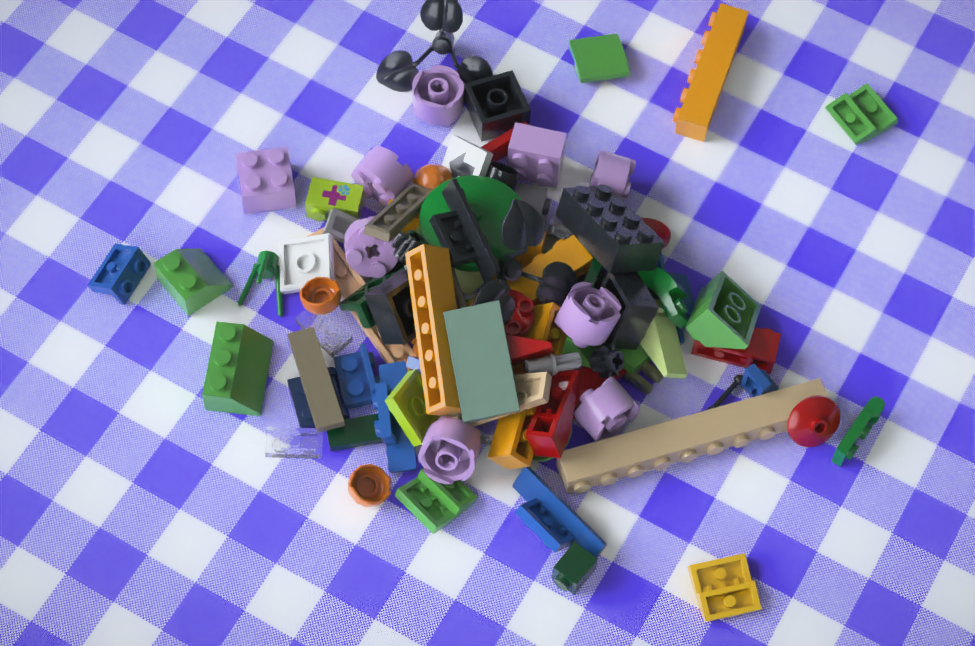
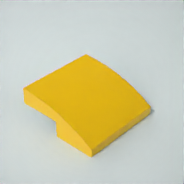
M745 553L687 566L704 622L762 609L755 580L752 581Z

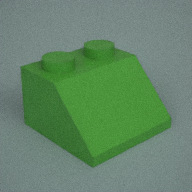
M201 248L175 249L153 263L157 280L187 316L192 315L233 288L230 281Z

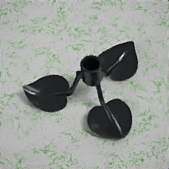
M426 0L422 5L420 17L427 29L437 31L432 45L415 62H413L410 53L407 51L398 50L391 52L379 64L376 80L378 83L394 91L407 92L412 90L413 80L419 72L416 66L432 51L441 55L451 54L454 67L457 69L456 72L464 84L490 77L494 74L489 63L482 57L468 56L462 60L461 65L457 61L456 50L452 47L455 41L453 33L460 29L463 22V12L458 0Z
M518 199L512 200L511 207L501 226V239L509 249L516 252L512 254L507 253L505 256L496 258L500 268V273L497 276L498 281L493 280L486 283L479 290L472 305L499 300L504 325L510 321L515 310V301L508 295L510 287L506 280L515 281L522 276L539 282L540 284L536 290L537 299L542 304L554 302L560 307L572 287L577 284L573 269L566 263L555 261L548 264L543 270L542 278L523 272L521 263L514 259L526 253L528 246L539 245L544 236L545 230L542 217L528 203Z

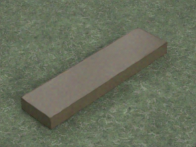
M411 183L365 225L364 234L390 242L420 213L422 204L432 189Z
M314 326L287 333L317 433L345 426Z

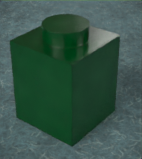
M574 542L554 565L551 578L554 579L553 581L558 588L565 592L570 591L575 595L596 570L598 559Z

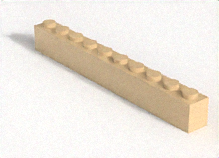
M821 378L564 450L562 457L556 459V467L567 494L572 492L583 493L596 485L608 486L624 477L636 478L645 471L652 469L663 470L673 463L680 461L688 463L704 454L716 455L725 448L732 446L740 448L753 440H768L778 433L785 431L788 433L787 421L789 415L799 402L811 396L821 395L828 398L829 396Z

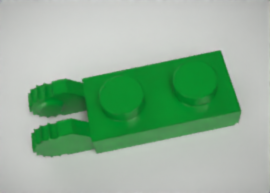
M874 396L867 402L836 448L831 459L832 463L841 467L845 459L852 460L859 448L856 445L859 438L865 440L873 427L872 425H875L885 407L884 399Z

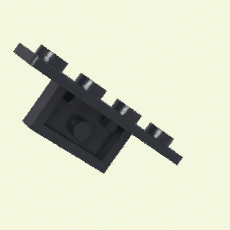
M456 178L451 179L442 192L450 212L433 215L429 221L441 247L449 248L451 268L475 262L486 284L495 280L500 273L499 262L488 245L487 237L483 234L477 222L476 214L470 208L463 188L460 187Z

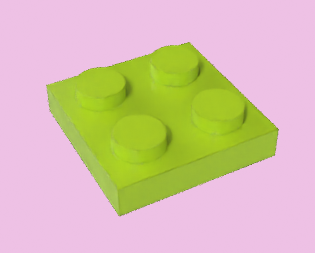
M417 368L408 371L384 400L413 447L422 444L428 427L441 417L426 413L422 376Z

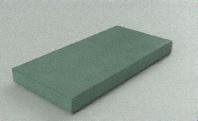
M497 300L443 312L464 424L521 412L500 301Z

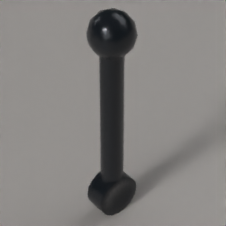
M740 374L736 375L734 382L706 410L719 407L738 385H741L743 376Z

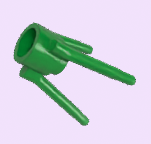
M267 250L259 252L257 262L253 264L252 272L237 304L239 306L243 304L256 275H258L257 284H260L263 278L270 279L275 275L278 316L282 317L283 296L280 292V265H278L279 256L275 252Z

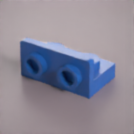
M114 244L87 286L92 292L113 295L119 304L125 305L151 266V262L139 247Z
M364 343L360 344L359 352L333 357L344 406L347 410L372 405V393H376L375 384L380 383L379 375L374 376L372 368H376L373 352H368Z

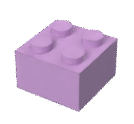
M515 122L508 146L507 166L520 173L517 181H526L543 187L557 188L564 161L567 133Z
M288 146L235 153L244 214L296 208Z

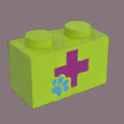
M312 177L305 202L306 217L312 218L315 221H327L330 211L335 208L360 219L365 201L364 185Z

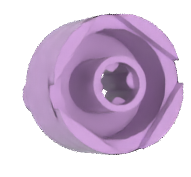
M443 65L432 66V69L419 71L412 84V106L415 117L431 125H441L443 127L452 125L453 121L462 113L464 105V83L460 79L459 74L454 69Z
M375 146L373 149L371 148L351 173V177L356 184L364 185L365 199L373 197L383 207L387 206L390 199H395L403 192L414 178L410 167L406 163L402 166L397 161L399 156L385 147Z
M600 150L588 187L600 184L610 186L625 201L630 191L631 182H629L630 175H633L636 160Z
M375 216L356 220L349 226L344 237L346 261L356 273L362 276L381 278L390 272L398 262V259L393 254L395 248L391 246L396 236L390 242H386L365 235V225ZM374 244L377 246L376 248L367 249V246L372 247Z
M580 282L572 287L555 318L556 325L572 338V342L580 348H586L588 345L597 346L603 344L621 316L619 300L603 287L599 290L592 288L593 283Z
M610 377L595 391L589 389L581 395L580 401L582 403L573 415L595 441H599L622 433L624 431L622 425L627 420L632 423L638 416L640 407L614 377Z
M448 415L439 417L437 421L428 427L419 451L418 460L419 464L421 462L424 467V473L432 480L442 484H453L454 481L462 480L463 482L467 480L474 471L480 452V431L468 423L464 424L460 419L452 418Z

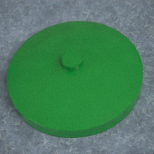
M477 175L456 177L460 187L465 192L471 210L476 214L477 222L483 234L487 237L488 245L494 257L498 258L505 256L507 253L512 254L516 252L509 249L501 239V226L511 207L512 200H521V198L504 183L489 177ZM450 180L434 188L422 204L419 216V231L427 245L441 247L429 220L433 215L450 212L442 195ZM475 262L454 267V269L461 271L479 272Z

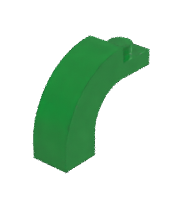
M656 267L653 271H639L638 274L650 294L659 297L668 319L680 329L686 326L688 319L685 313L688 312V309L682 301L688 297L686 290L659 267Z

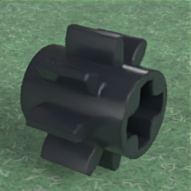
M409 230L406 235L400 231L391 245L395 248L394 256L400 262L407 264L405 253L425 244V239L413 230Z
M614 344L595 346V351L590 355V367L593 372H599V378L608 379L611 376H618L619 371L624 366V356L621 350H614Z

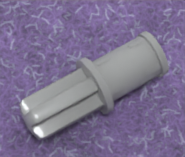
M578 352L556 356L550 353L546 357L524 360L525 373L548 372L552 376L556 375L557 372L578 369L582 366L581 356Z

